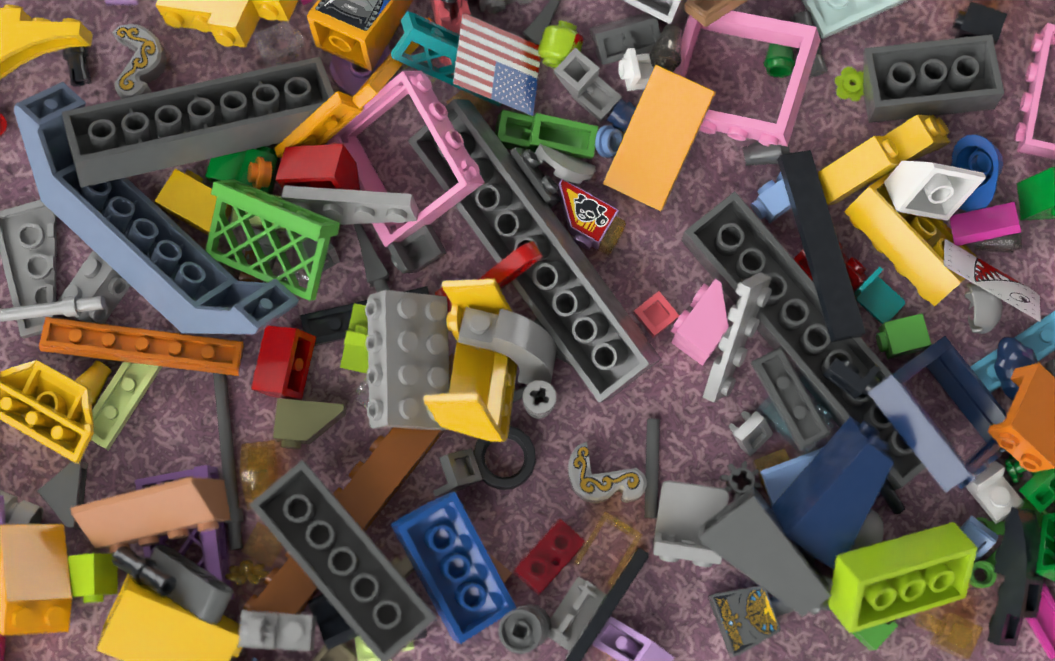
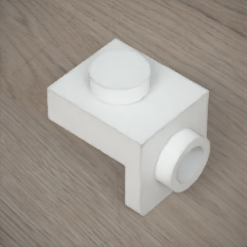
M635 48L627 49L622 60L619 61V75L622 80L625 79L627 91L645 89L655 65L664 68L661 53L636 55Z

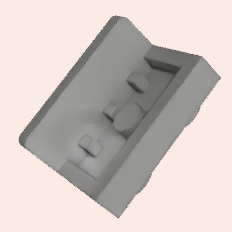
M92 251L58 301H62L64 297L79 296L80 299L104 296L106 300L105 309L84 311L81 315L74 317L80 321L105 324L131 285L96 252Z

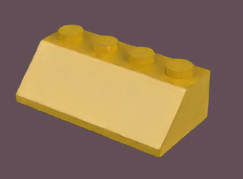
M891 171L870 185L844 212L849 216L852 225L862 230L868 236L874 248L888 257L894 264L896 271L903 277H907L917 288L919 295L935 307L965 279L944 266V242L946 239L954 244L952 230L940 219L896 212L884 184L885 180L893 172ZM966 244L958 246L976 256Z

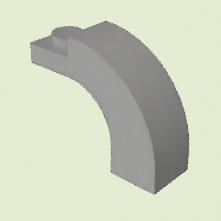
M466 307L458 338L459 343L496 351L509 357L519 367L517 379L519 383L528 385L533 381L543 380L551 384L558 351L554 339L544 328L522 315L501 308L499 315Z

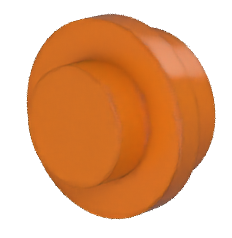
M257 157L255 163L250 162L248 182H252L253 187L259 190L261 187L268 188L272 176V162L265 161L264 157Z

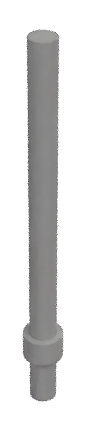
M79 296L64 297L62 301L3 308L0 309V322L64 314L66 317L79 316L84 311L105 309L106 300L104 296L81 299Z

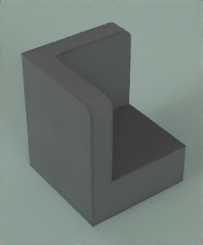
M472 448L449 453L439 458L448 484L433 492L435 497H439L451 492L460 491L483 480Z

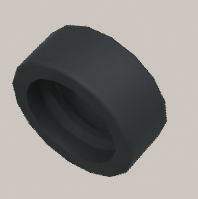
M509 426L508 439L518 443L524 452L522 468L516 474L510 477H500L494 475L488 469L485 463V453L492 442L479 438L473 451L483 479L482 481L488 486L499 490L514 489L524 484L532 475L536 463L535 447L530 437L521 429Z

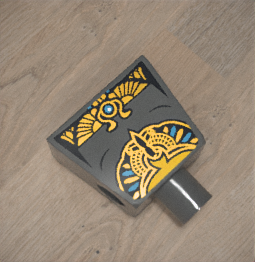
M761 586L708 596L730 658L744 653L780 632L781 629L776 617L793 612V609L775 596L769 598L767 591Z

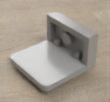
M672 480L664 481L661 488L653 539V555H658L661 560L667 562H678L679 559L691 560L693 564L701 567H711L712 564L721 565L722 557L705 546L699 540L698 535L700 526L727 506L728 491L719 487Z

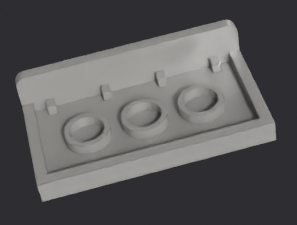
M383 290L371 294L368 297L365 308L368 318V336L366 339L368 371L366 379L369 384L367 415L370 427L376 429L395 427L447 430L434 420L432 413L424 403L425 395L449 393V348L446 324L448 313L447 297Z

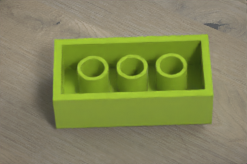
M954 522L837 555L828 607L847 631L853 633L966 598L978 547Z

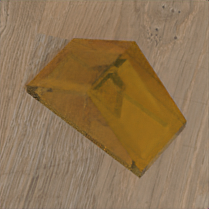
M275 440L242 444L240 478L247 510H252L249 504L279 480Z

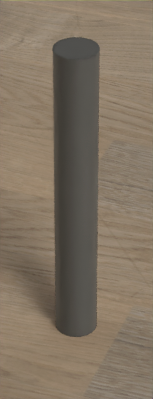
M656 418L647 419L645 477L647 479V487L645 489L644 518L657 519L660 419Z

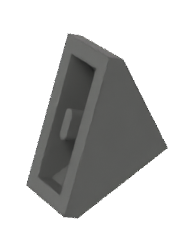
M82 460L79 463L72 461L37 491L67 527L81 530V527L72 516L71 507L84 504L88 463Z

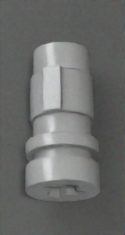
M533 381L524 389L523 405L527 413L533 418L541 419L548 416L556 404V391L546 381ZM542 397L544 403L541 402L539 406H536L534 400Z

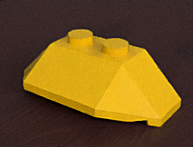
M37 360L11 367L0 372V420L71 461L79 463L94 434L91 389Z

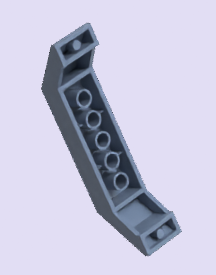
M64 82L15 104L14 113L41 201L181 333L256 334L298 304L299 299L276 278L269 283L237 281L127 178L81 187L61 112L83 108L86 102Z

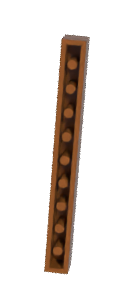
M452 353L449 356V388L454 362V354ZM393 427L385 437L380 435L369 448L372 454L366 462L359 461L348 475L351 478L350 482L344 489L338 487L333 495L364 532L374 522L445 430ZM287 551L285 556L288 560L281 569L275 567L268 574L263 582L267 585L259 596L253 594L242 610L300 615L308 605V601L313 599L320 589Z

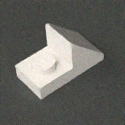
M994 461L989 464V468L979 474L978 478L969 483L966 488L993 522L997 524L1007 517L1011 507L1021 508L1024 501L1003 477L1005 470L1003 465Z

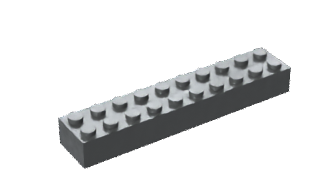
M453 99L445 106L448 118L454 129L462 136L464 140L463 145L470 157L478 164L479 173L485 182L455 205L497 264L522 245L531 241L535 242L543 257L511 283L546 331L552 336L557 346L598 402L601 403L613 398L659 362L661 357L470 99ZM425 124L408 142L443 190L447 192L459 182L428 126Z
M735 191L684 231L681 241L712 278L721 282L723 291L735 305L741 295L736 293L739 282L759 272L772 278L768 288L772 289L770 298L764 307L760 306L756 316L760 320L757 331L774 350L780 346L783 348L802 384L840 428L851 416L860 424L865 420L880 433L878 436L888 444L889 448L886 451L894 461L886 478L895 491L905 486L926 468L870 395L867 396L862 393L854 399L823 375L836 358L841 362L846 360L852 363L859 370L858 375L862 378L875 364L878 365L881 369L876 374V377L880 379L877 385L891 376L892 373L861 337L831 342L813 281Z

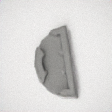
M540 144L535 151V155L541 164L544 161L556 169L553 174L567 182L581 184L583 180H586V182L590 181L596 172L595 165Z

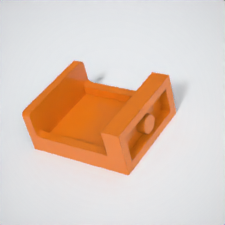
M1040 363L1016 368L1010 379L1019 387L1004 422L991 425L988 433L997 441L1000 447L1007 450L1019 461L1024 469L1030 472L1055 468V377Z

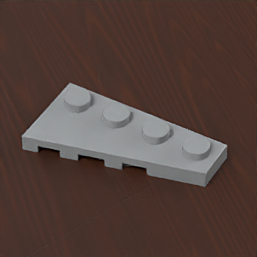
M284 186L281 197L283 200L337 221L340 225L417 221L419 208L413 195L405 193Z
M41 200L0 211V255L13 307L56 302L57 216ZM53 315V316H45V317H53V318H56V315ZM45 317L17 320L20 336L26 339L42 334Z
M759 272L739 282L736 293L741 295L737 304L731 307L728 320L732 321L733 325L727 329L721 338L719 349L724 353L722 357L718 356L713 363L703 398L715 403L724 396L728 397L732 392L736 382L733 374L736 367H740L744 362L748 349L744 348L748 337H752L755 334L760 322L756 318L760 306L764 307L770 298L772 289L768 288L772 279L771 277Z

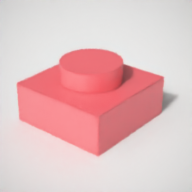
M660 291L633 311V314L653 338L680 316Z

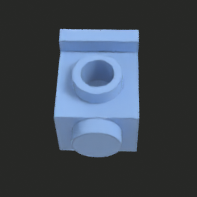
M781 172L776 179L777 183L770 180L757 191L759 194L757 199L751 203L754 213L760 219L766 218L769 223L791 209Z

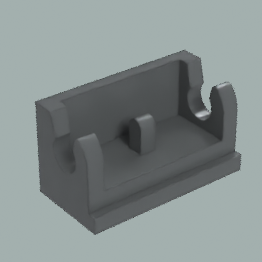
M647 12L589 28L591 38L596 45V56L602 65L622 60L628 48H635L636 55L664 48L657 17Z

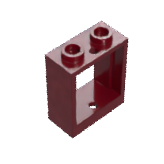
M560 518L516 566L514 574L539 596L581 550L586 541ZM556 561L559 565L555 566L552 562Z

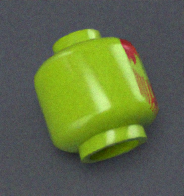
M559 21L558 25H549L545 28L538 48V53L543 58L542 63L556 69L574 48L581 52L584 39L581 34L576 32V25L566 21Z

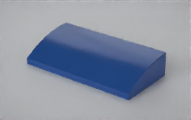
M455 492L435 499L390 524L452 640L462 644L517 608Z

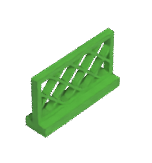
M235 179L214 181L211 194L217 196L205 251L221 263L267 283L276 278L291 293L309 301L316 300L330 237L337 236L340 223ZM227 204L233 206L238 216V220L229 224L225 215ZM254 216L260 218L265 229L258 235H255L249 219ZM239 225H242L248 241L241 245L238 244L232 229ZM281 227L286 228L292 241L283 247L275 230ZM224 234L231 247V251L226 254L217 250L219 239ZM268 235L275 252L265 257L258 241ZM308 238L318 242L315 255L311 258L308 257L302 244ZM250 245L258 260L253 265L246 262L242 250ZM292 247H295L302 262L294 268L291 267L285 254ZM275 257H278L284 271L280 276L273 275L268 264ZM303 268L309 278L307 289L299 285L294 274Z

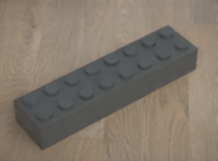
M316 57L61 113L80 186L86 187L281 143L334 94L321 58Z

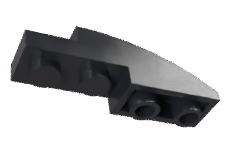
M1011 507V511L1004 522L1005 532L1001 546H999L995 554L996 564L993 571L1005 576L1004 582L998 589V603L995 614L991 617L988 626L989 635L987 641L998 646H1016L1023 618H1037L1043 587V576L1036 573L1041 533L1035 510Z

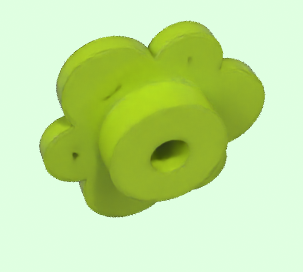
M845 67L841 72V76L835 77L834 83L838 86L836 94L840 99L850 98L851 101L857 102L860 100L861 95H864L863 71L856 72L852 67Z

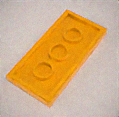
M655 65L603 184L662 211L716 91L659 65Z

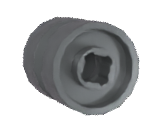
M522 605L510 611L502 618L498 630L500 641L505 648L513 653H528L547 641L551 634V619L546 610L538 605Z

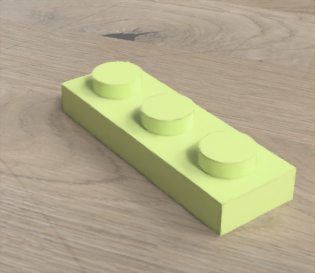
M123 362L92 409L94 434L91 440L109 451L162 366Z

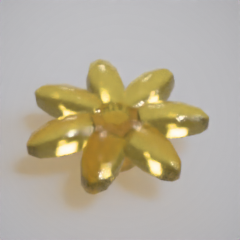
M243 560L240 562V567L229 566L231 573L226 574L225 579L236 580V585L238 586L244 584L247 579L252 584H258L259 578L267 577L269 572L264 571L265 564L254 566L253 561Z

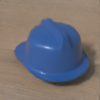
M977 134L967 135L959 139L954 146L951 166L983 172L986 176L983 182L959 207L964 211L970 212L986 208L993 200L998 176L1003 168V156L999 149L993 145L992 141H989L987 138Z

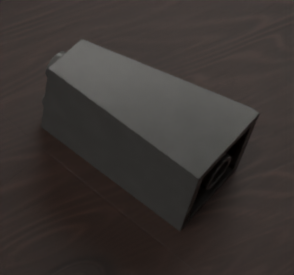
M754 486L700 526L698 538L705 546L802 617L809 612L815 615L829 604L827 599L831 597L828 581L801 546L786 536L774 511Z

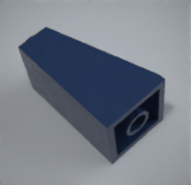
M851 416L772 505V509L786 536L833 570H835L837 555L851 550L894 463L886 451L889 446L878 436L880 434L878 430L865 420L860 424Z

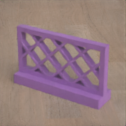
M203 465L190 470L136 479V491L142 488L145 489L146 485L165 484L164 482L188 477L219 479L218 467ZM224 522L218 523L219 528L216 530L199 532L198 528H195L192 533L189 532L188 539L178 552L184 555L191 544L195 542L202 548L203 557L197 565L202 568L204 567L206 571L234 590ZM168 535L161 537L158 544L168 546L165 543ZM143 546L144 557L150 558L155 546Z

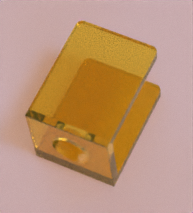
M604 512L573 565L578 567L604 522L610 524L633 538L606 584L611 587L643 534Z

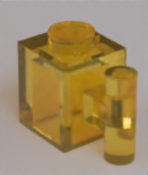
M954 613L943 614L941 620L935 618L932 614H921L916 616L914 620L918 628H923L934 634L930 645L959 659H970L983 629Z

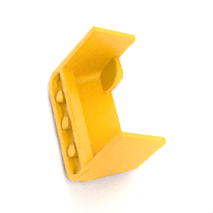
M495 279L443 281L442 288L452 303L451 312H448L446 317L447 329L453 333L457 340L449 393L425 395L424 403L432 413L434 420L443 428L490 442H505L509 433L518 365L512 359L499 352L459 343L458 338L466 307L499 315L500 308L511 312L512 310Z

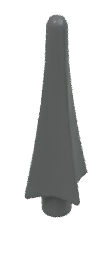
M550 0L540 14L523 32L525 40L540 45L544 30L547 26L551 25L561 0Z
M353 224L361 248L367 283L370 284V288L375 287L376 292L390 290L387 281H390L389 273L373 248L363 225Z

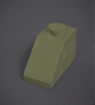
M277 398L273 439L281 442L282 448L301 449V444L310 445L346 415L347 408L344 404Z

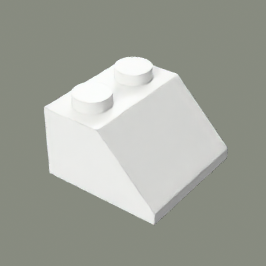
M901 161L885 180L884 184L896 212L948 221L983 182L986 176L983 172L932 162Z

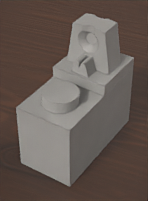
M242 611L239 646L314 651L317 616Z

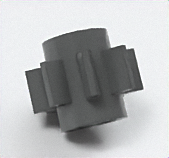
M744 461L738 469L730 463L727 467L731 474L719 477L721 481L726 482L727 487L725 489L734 495L733 501L753 486L756 489H760L762 486L755 482L754 478L759 473V470L751 472L746 469L747 461ZM739 474L744 475L743 480L748 482V485H745L741 490L737 489V483L732 481V478L738 477Z

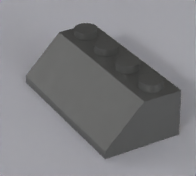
M983 35L865 48L863 94L868 122L910 119L916 115L938 116L995 109L1004 95V89L993 36Z

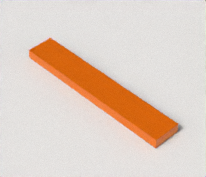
M45 317L39 349L43 352L239 376L244 342Z

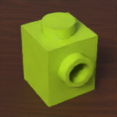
M92 553L68 556L72 597H83V603L104 602L105 595L118 594L117 566L112 563V560L115 559L113 558L114 554Z

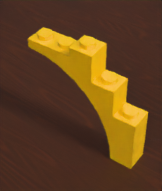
M158 0L156 7L165 23L173 28L183 27L197 29L201 32L210 31L218 44L226 47L238 46L246 48L260 17L270 21L281 20L289 22L298 0Z
M4 5L3 8H0V80L20 65L43 54L68 47L91 46L93 33L77 19L64 18L62 22H52L46 18H31L20 6Z

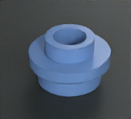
M611 125L602 126L597 132L595 147L598 154L605 158L616 155L623 139L622 132Z

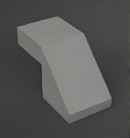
M574 48L554 70V73L573 99L597 120L602 122L617 102L622 99V96L598 76L600 68L577 48Z

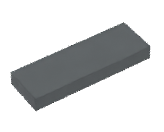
M781 346L751 362L753 369L799 451L831 434Z

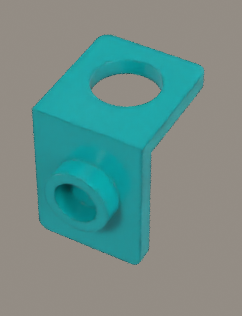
M879 267L854 295L856 301L883 324L890 321L906 302L878 276L884 270L882 267Z

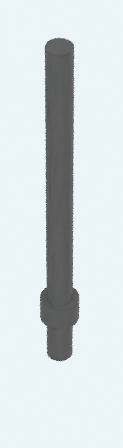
M213 373L222 474L231 520L224 521V524L228 526L230 551L243 549L241 523L244 522L243 508H239L227 375Z

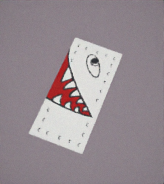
M945 239L944 266L1041 322L1040 295Z

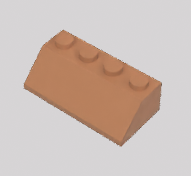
M188 477L71 507L72 516L96 549H109L110 554H114L122 546L130 548L129 545L139 543V547L155 545L159 543V537L167 535L169 539L189 536L188 530L198 528L199 532L216 530L219 528L218 523L231 520L224 480Z

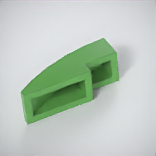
M503 109L497 117L495 129L496 136L506 149L518 147L525 148L526 150L530 149L535 153L541 144L574 158L588 159L594 157L595 139L598 132V126L539 113L530 116Z

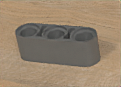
M157 544L150 559L156 562L159 569L176 579V582L172 583L175 584V588L167 596L200 619L210 623H219L234 594V590L175 549Z

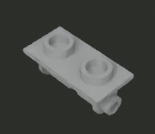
M578 576L551 617L552 627L549 638L570 651L606 594L589 581H585Z

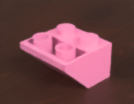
M717 279L713 281L710 287L705 283L690 304L693 310L690 313L684 310L671 330L675 334L671 343L702 366L716 349L722 336L729 328L722 285Z

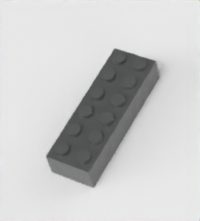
M303 460L249 504L379 661H390L438 619Z

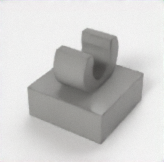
M743 411L741 415L745 422L739 428L730 423L729 428L740 448L751 457L773 435V432L766 419L757 411L753 415Z

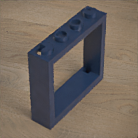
M943 336L868 392L945 493L956 485L960 490L965 488L969 483L977 479L979 474L989 468V464L998 459L1005 451L988 433V429L991 425L1004 422L1007 413L946 336ZM925 367L929 369L985 441L966 461L961 458L903 384Z

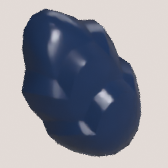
M1004 337L998 344L997 360L994 364V369L1001 382L1002 390L1013 401L1019 389L1010 379L1014 370L1036 364L1038 361L1033 349L1026 347L1016 338Z

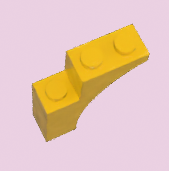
M916 115L884 136H873L817 172L827 205L839 203L856 191L895 170L901 161H913L951 143L947 137L949 129L940 117L936 119L933 115Z

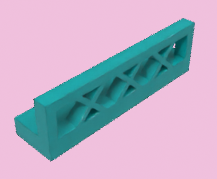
M407 10L401 19L404 34L392 50V58L500 107L502 103L453 84L454 75L451 73L455 72L460 35ZM411 41L422 45L425 51L412 56L404 53ZM446 56L450 58L451 65L437 68L432 65L431 59Z

